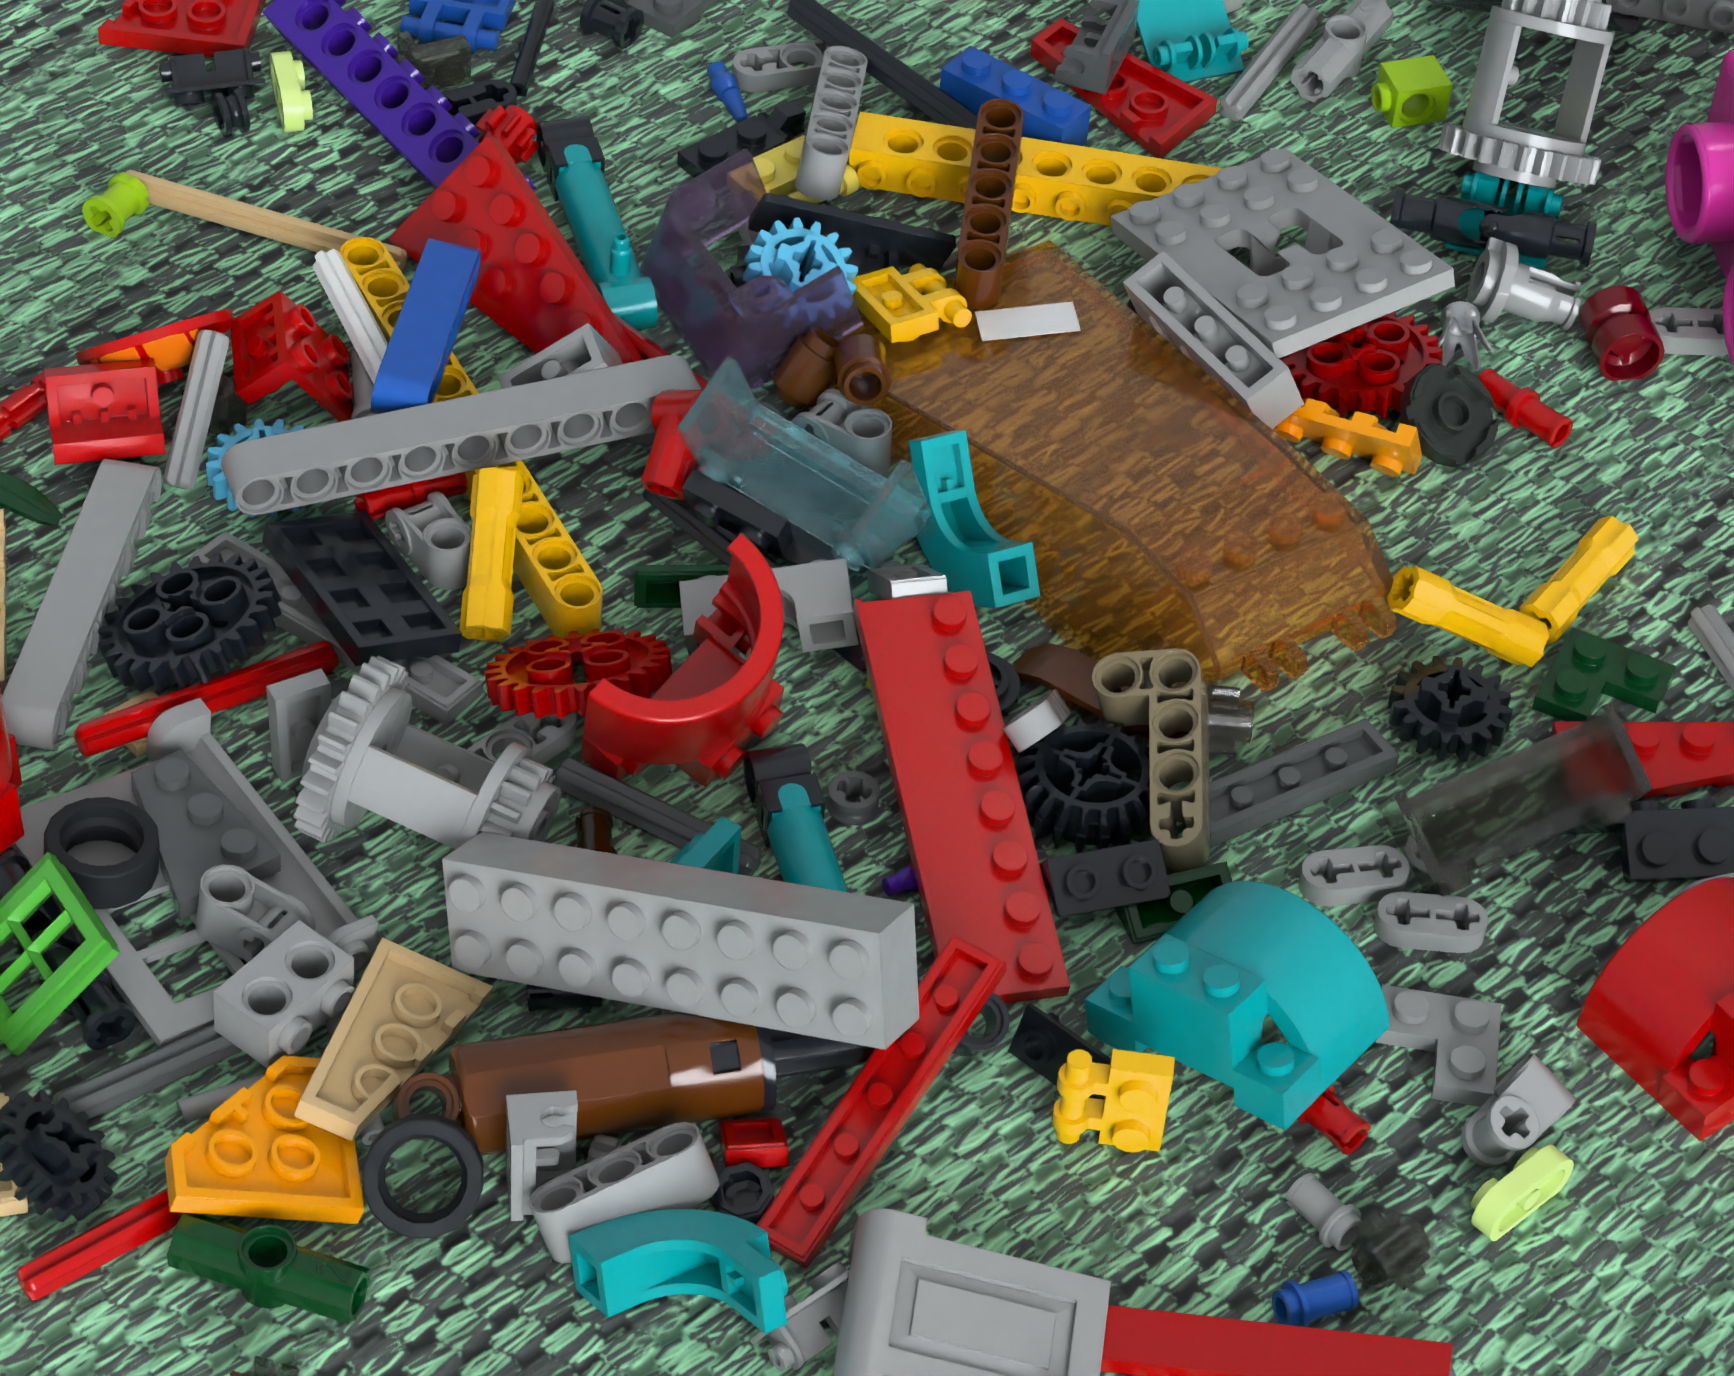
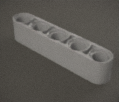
M831 46L824 51L795 179L797 190L813 199L832 200L837 198L851 150L868 61L863 53L850 47Z

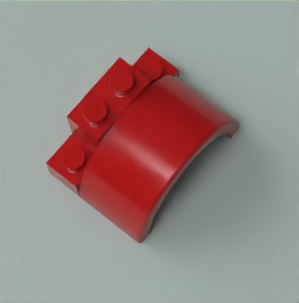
M743 533L739 534L727 547V551L732 554L727 581L721 586L719 593L712 599V605L717 609L708 618L702 614L695 621L693 639L701 645L650 699L628 693L603 678L589 693L580 758L591 767L621 781L627 773H630L633 777L637 776L648 764H675L692 779L707 787L718 775L724 780L731 776L742 763L745 751L742 749L755 735L760 739H764L781 720L783 712L780 710L784 687L773 679L784 626L781 592L775 575L765 557ZM741 652V653H742L743 655H745V656H748V655H750V656H749V658H748L747 661H746L745 659H743L742 657H740L738 654Z
M1733 877L1714 878L1695 885L1670 900L1644 921L1619 947L1602 969L1583 1002L1576 1023L1577 1027L1699 1141H1702L1734 1120ZM1711 1030L1715 1036L1711 1056L1697 1061L1691 1059L1690 1056L1698 1044Z

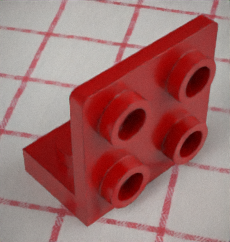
M279 290L234 318L230 326L235 392L248 405H251L267 394L278 391L288 381L294 380L339 422L351 420L353 413L351 398L354 397V391L349 382L347 365L350 361L349 352L338 336L334 334L329 336L316 323L311 312L303 304L296 305Z

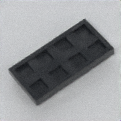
M366 511L265 523L263 544L355 666H362L364 662L369 663L372 656L376 658L380 656L389 661H398L412 658L427 659L434 655L459 652L462 632Z

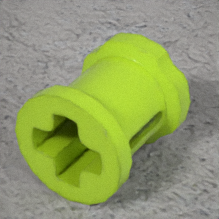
M125 172L115 174L108 182L109 188L101 195L91 196L82 207L83 217L92 230L111 238L117 237L124 230L125 221L133 214H142L150 205L149 192L145 185L137 177Z

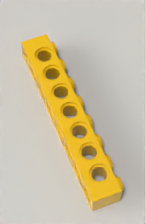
M860 111L853 134L848 165L856 172L859 186L866 189H880L911 194L921 198L930 197L965 204L976 129ZM1022 137L1012 211L1057 217L1067 221L1076 220L1112 226L1111 216L1129 209L1133 204L1140 201L1153 200L1173 192L1180 185L1196 183L1214 176L1223 168Z

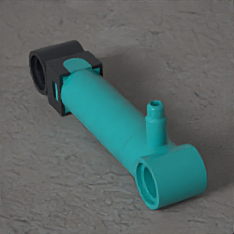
M581 116L537 122L536 142L540 145L537 149L538 157L543 171L547 172V182L554 201L561 202L588 276L614 314L636 330L655 328L657 326L658 313L654 287L650 277H643L629 242V236L626 234L604 176L605 158L597 137H594L589 117Z
M803 743L746 751L743 758L746 789L752 807L754 809L757 808L756 819L765 847H772L783 882L848 892L824 822L825 800L816 774L812 772L806 746Z

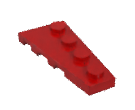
M1059 18L1032 39L1030 55L1055 75L1057 66L1061 65L1065 57L1062 54L1065 47L1072 45L1080 28ZM1127 53L1105 95L1067 85L1155 158L1164 157L1212 118L1216 113L1218 100Z
M1553 722L1551 738L1568 812L1569 807L1578 804L1601 803L1604 806L1613 805L1614 808L1624 807L1626 804L1637 802V799L1662 794L1670 798L1688 794L1689 789L1708 785L1720 788L1734 785V722Z

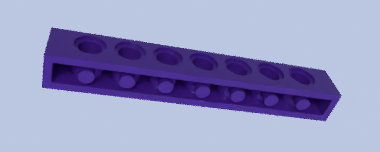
M274 0L263 10L262 13L281 36L434 189L480 144L475 139L480 135V132L466 116L459 111L452 117L448 111L453 106L434 85L425 90L421 86L426 81L425 78L406 58L399 64L394 60L399 53L381 33L378 32L374 37H371L368 34L372 29L371 25L353 6L346 12L341 8L346 4L345 0ZM521 171V173L523 174V176L525 177V179L534 191L536 187Z

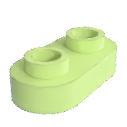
M291 51L272 52L269 55L271 83L283 133L304 131V121L313 120V108L310 91L305 90L302 60H293Z
M1547 1145L1540 1150L1537 1147L1530 1148L1517 1161L1513 1171L1500 1181L1492 1178L1479 1188L1471 1201V1207L1475 1210L1472 1215V1224L1490 1240L1497 1241L1563 1188L1572 1173L1573 1161L1554 1145Z

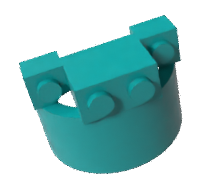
M1256 881L1229 882L1210 891L1141 954L1129 968L1120 966L1085 999L1088 1032L1104 1043L1118 1050L1140 1053L1149 1047L1166 1056L1175 1057L1176 1061L1232 1087L1236 1107L1283 1130H1286L1390 1027L1386 1000L1376 975L1348 935L1327 915L1301 897L1277 886ZM1267 1014L1278 1026L1288 1044L1281 1042L1264 1044L1262 1042V1025Z

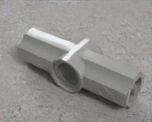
M1355 0L1342 15H1335L1327 19L1324 25L1323 37L1292 71L1291 83L1298 89L1300 97L1315 103L1319 98L1328 97L1344 78L1352 77L1359 73L1365 54L1392 25L1394 11L1388 7L1386 0Z

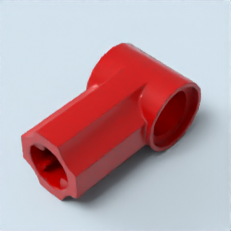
M669 389L662 391L656 396L651 408V421L656 431V436L641 479V487L653 494L662 495L670 499H686L682 486L692 470L696 468L704 440L716 436L724 421L723 404L720 398L709 390Z

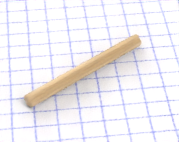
M127 170L125 172L137 177L145 185L149 192V203L310 251L318 252L323 250L327 252L335 249L340 252L341 246L346 241L362 237L134 170ZM382 243L401 272H403L407 260V252L400 247Z

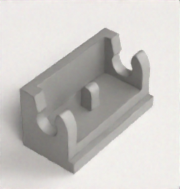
M576 1090L506 1095V1180L511 1221H522L523 1215H533L529 1206V1199L538 1187L576 1169L578 1112Z

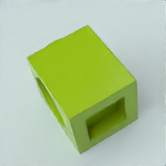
M1434 55L1382 62L1379 67L1377 83L1373 84L1371 89V101L1374 110L1377 113H1383L1391 128L1446 120L1453 84Z

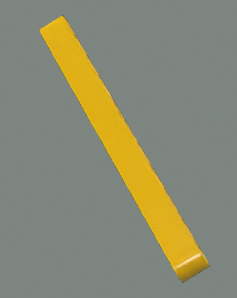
M370 237L350 239L341 246L340 254L389 343L410 284L385 245L379 240ZM451 352L433 403L479 394L453 352ZM522 460L491 466L503 470L516 471L524 477L521 518L516 528L513 570L552 633L558 637H566L570 631H577L582 635L599 628L601 632L603 599L601 583ZM480 469L465 472L467 484L465 485L467 487L466 494L470 501L473 475L478 474Z

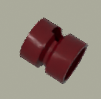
M1625 285L1610 286L1597 291L1583 304L1579 314L1580 324L1592 348L1602 375L1610 381L1645 378L1656 370L1663 360L1665 350L1655 324L1651 321L1650 313L1642 295L1637 290Z

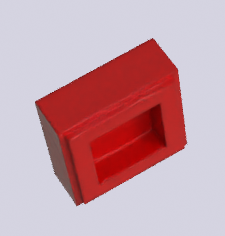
M760 1118L719 1122V1141L725 1167L746 1162L758 1168L788 1167V1144L781 1119Z

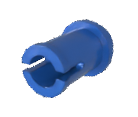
M1346 1270L1337 1271L1333 1275L1301 1284L1294 1280L1285 1281L1282 1283L1280 1290H1276L1272 1294V1307L1279 1324L1308 1327L1310 1321L1342 1311L1354 1310V1308H1357L1359 1301L1356 1284Z

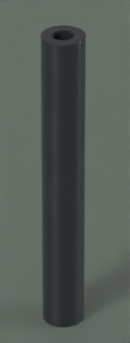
M536 0L510 80V84L516 89L517 96L525 97L527 95L555 6L553 0Z

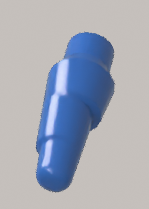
M723 62L711 64L707 68V74L711 80V90L723 102L736 122L748 119L746 105L740 93L735 75L728 72Z

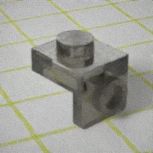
M408 31L397 33L399 55L394 60L399 64L406 58L425 78L426 81L421 84L425 90L431 85H434L438 90H449L459 85L471 83V46L464 35L417 46Z

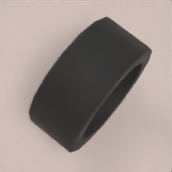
M111 797L85 798L70 803L51 817L44 831V855L49 852L55 855L61 864L65 865L93 909L119 908L137 901L152 889L159 873L160 842L158 827L146 811L128 801ZM109 840L127 846L135 851L136 854L129 860L116 865L94 866L79 862L68 855L67 852L74 846L87 841Z
M435 1113L410 1114L389 1123L372 1141L362 1166V1192L371 1213L388 1230L410 1239L437 1238L456 1230L474 1212L483 1191V1158L475 1139L458 1122ZM431 1138L445 1144L456 1155L461 1167V1184L456 1196L444 1208L432 1213H414L402 1208L391 1197L385 1184V1168L390 1156L400 1145L413 1139Z

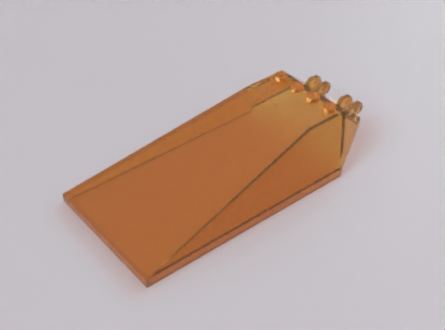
M1048 240L1005 257L1001 293L998 301L993 306L985 309L967 307L972 314V318L965 327H956L953 323L944 322L939 318V330L920 335L913 341L891 343L863 313L821 328V330L829 333L840 342L852 335L867 334L879 339L885 346L891 373V385L887 394L877 403L869 405V407L881 410L891 418V457L914 482L909 441L951 430H966L974 487L981 510L992 528L1004 538L1033 542L1041 596L1025 601L1069 648L1076 649L1096 661L1101 660L1107 655L1120 652L1173 648L1185 649L1193 653L1199 660L1204 681L1216 682L1241 670L1253 684L1257 685V688L1267 692L1276 688V685L1280 683L1279 670H1277L1276 666L1281 671H1284L1285 675L1293 679L1304 675V672L1309 670L1305 652L1301 650V647L1297 646L1300 643L1330 630L1343 644L1346 643L1347 648L1349 647L1351 651H1358L1366 647L1365 645L1370 642L1369 630L1374 631L1375 635L1384 639L1393 635V632L1398 629L1397 617L1394 616V611L1390 609V606L1387 607V596L1391 590L1393 578L1368 519L1296 449L1052 241ZM955 277L946 280V288L954 289ZM1073 301L1081 331L982 341L975 311ZM835 376L828 389L834 388L839 390L837 376Z

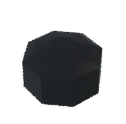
M749 1162L725 1167L718 1177L720 1185L713 1194L717 1212L733 1215L756 1225L774 1199L769 1173Z

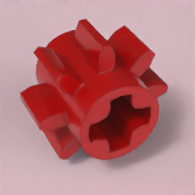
M498 105L494 111L488 109L475 125L483 133L478 139L479 143L487 136L500 139L516 164L520 161L526 164L540 146L532 139L537 133L536 122L529 113L515 105H508L505 109Z

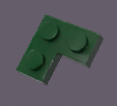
M1572 627L1535 695L1532 709L1565 722H1588L1602 694L1656 713L1674 678L1677 666Z

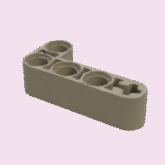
M1176 648L1120 652L1107 655L1098 661L1092 673V681L1102 715L1107 721L1115 725L1122 723L1124 726L1149 724L1150 828L1153 839H1159L1158 842H1160L1165 869L1178 873L1202 867L1207 861L1210 852L1208 696L1199 660L1193 653L1185 649ZM1188 682L1180 688H1169L1175 683ZM1123 686H1128V687H1130L1129 689H1127V690L1124 691V692H1120V693H1114V692H1113L1114 690H1116V689L1119 688V687H1123ZM1178 732H1189L1182 738H1169ZM1180 782H1189V783H1190L1188 786H1186V787L1183 788V789H1179V790L1169 789L1171 786H1173V785L1176 784V783H1180ZM1176 822L1185 823L1186 825L1182 838H1178Z

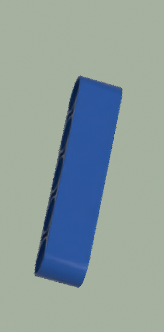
M428 238L376 376L370 408L372 413L381 414L434 402L476 284L481 260V249Z

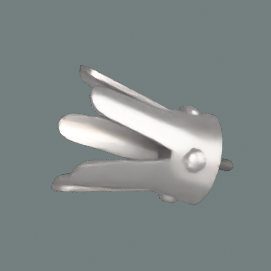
M1453 302L1441 311L1440 324L1442 326V333L1438 342V348L1443 343L1442 365L1446 366L1454 356L1456 344H1460L1464 356L1475 368V371H1479L1480 360L1476 337L1479 338L1487 352H1490L1492 349L1479 327L1480 312L1476 306L1469 302Z

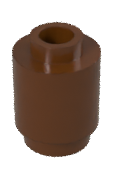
M810 327L806 335L800 334L772 376L773 382L778 386L775 390L777 396L787 404L801 409L804 404L816 406L817 398L828 389L836 376L834 356L841 342L829 333L816 327Z
M856 334L843 340L837 347L834 356L839 390L847 400L860 406L873 405L887 394L891 385V373L886 348L879 339L867 334Z

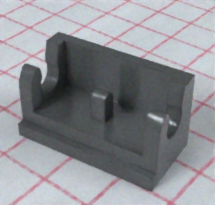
M1091 0V7L1106 10L1110 14L1111 19L1103 20L1098 16L1084 17L1082 27L1072 45L1066 46L1062 53L1065 57L1061 65H1058L1055 70L1054 81L1105 95L1134 42L1140 1Z

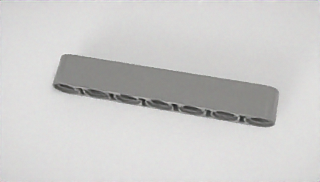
M106 458L102 460L2 695L7 731L15 735L16 745L52 751L58 750L60 745L54 744L58 735L64 736L76 704H71L74 694H81L92 664L87 663L90 654H97L99 649L98 643L102 641L98 630L107 626V624H103L105 620L104 615L115 610V601L120 597L124 586L119 585L122 576L128 577L139 550V548L135 547L138 538H144L155 511L150 510L153 501L158 502L160 499L162 487L160 467Z

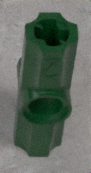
M182 1214L173 1230L171 1244L167 1252L169 1267L241 1289L242 1295L246 1300L256 1307L272 1309L287 1304L349 1324L351 1320L356 1321L364 1305L366 1292L370 1284V1268L298 1246L291 1232L278 1225L266 1224L248 1230L201 1214Z

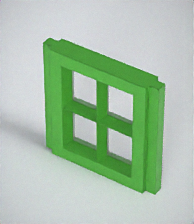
M49 852L0 900V947L14 934L24 949V952L0 975V1041L7 1046L12 1054L17 1056L120 953L117 948L118 944L65 865L61 864L57 857ZM54 894L64 911L33 942L22 925ZM74 924L85 941L53 973L42 955ZM34 964L45 982L13 1014L2 996Z

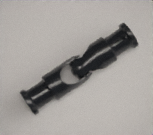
M1400 187L1396 188L1390 223L1396 228L1424 232L1429 234L1432 240L1483 249L1486 248L1489 237H1493L1517 245L1522 256L1544 260L1549 255L1578 260L1580 266L1583 267L1589 266L1597 222L1589 221L1586 226L1555 220L1552 214L1535 211L1505 216L1503 213H1508V211L1498 205L1445 195H1438L1436 199L1406 194L1405 189ZM1474 208L1485 210L1484 217L1479 224V240L1481 241L1469 239L1460 232L1458 219L1464 211ZM1556 237L1577 240L1579 244L1558 241Z
M7 850L0 854V900L30 870L29 860L20 851ZM51 895L22 926L34 942L63 910L54 896ZM71 926L42 955L53 973L81 945L82 939L75 928ZM105 970L64 1009V1012L69 1015H75L83 1027V1040L93 1050H102L125 1040L135 1027L134 1012L126 1004L119 1003L111 992L112 982Z

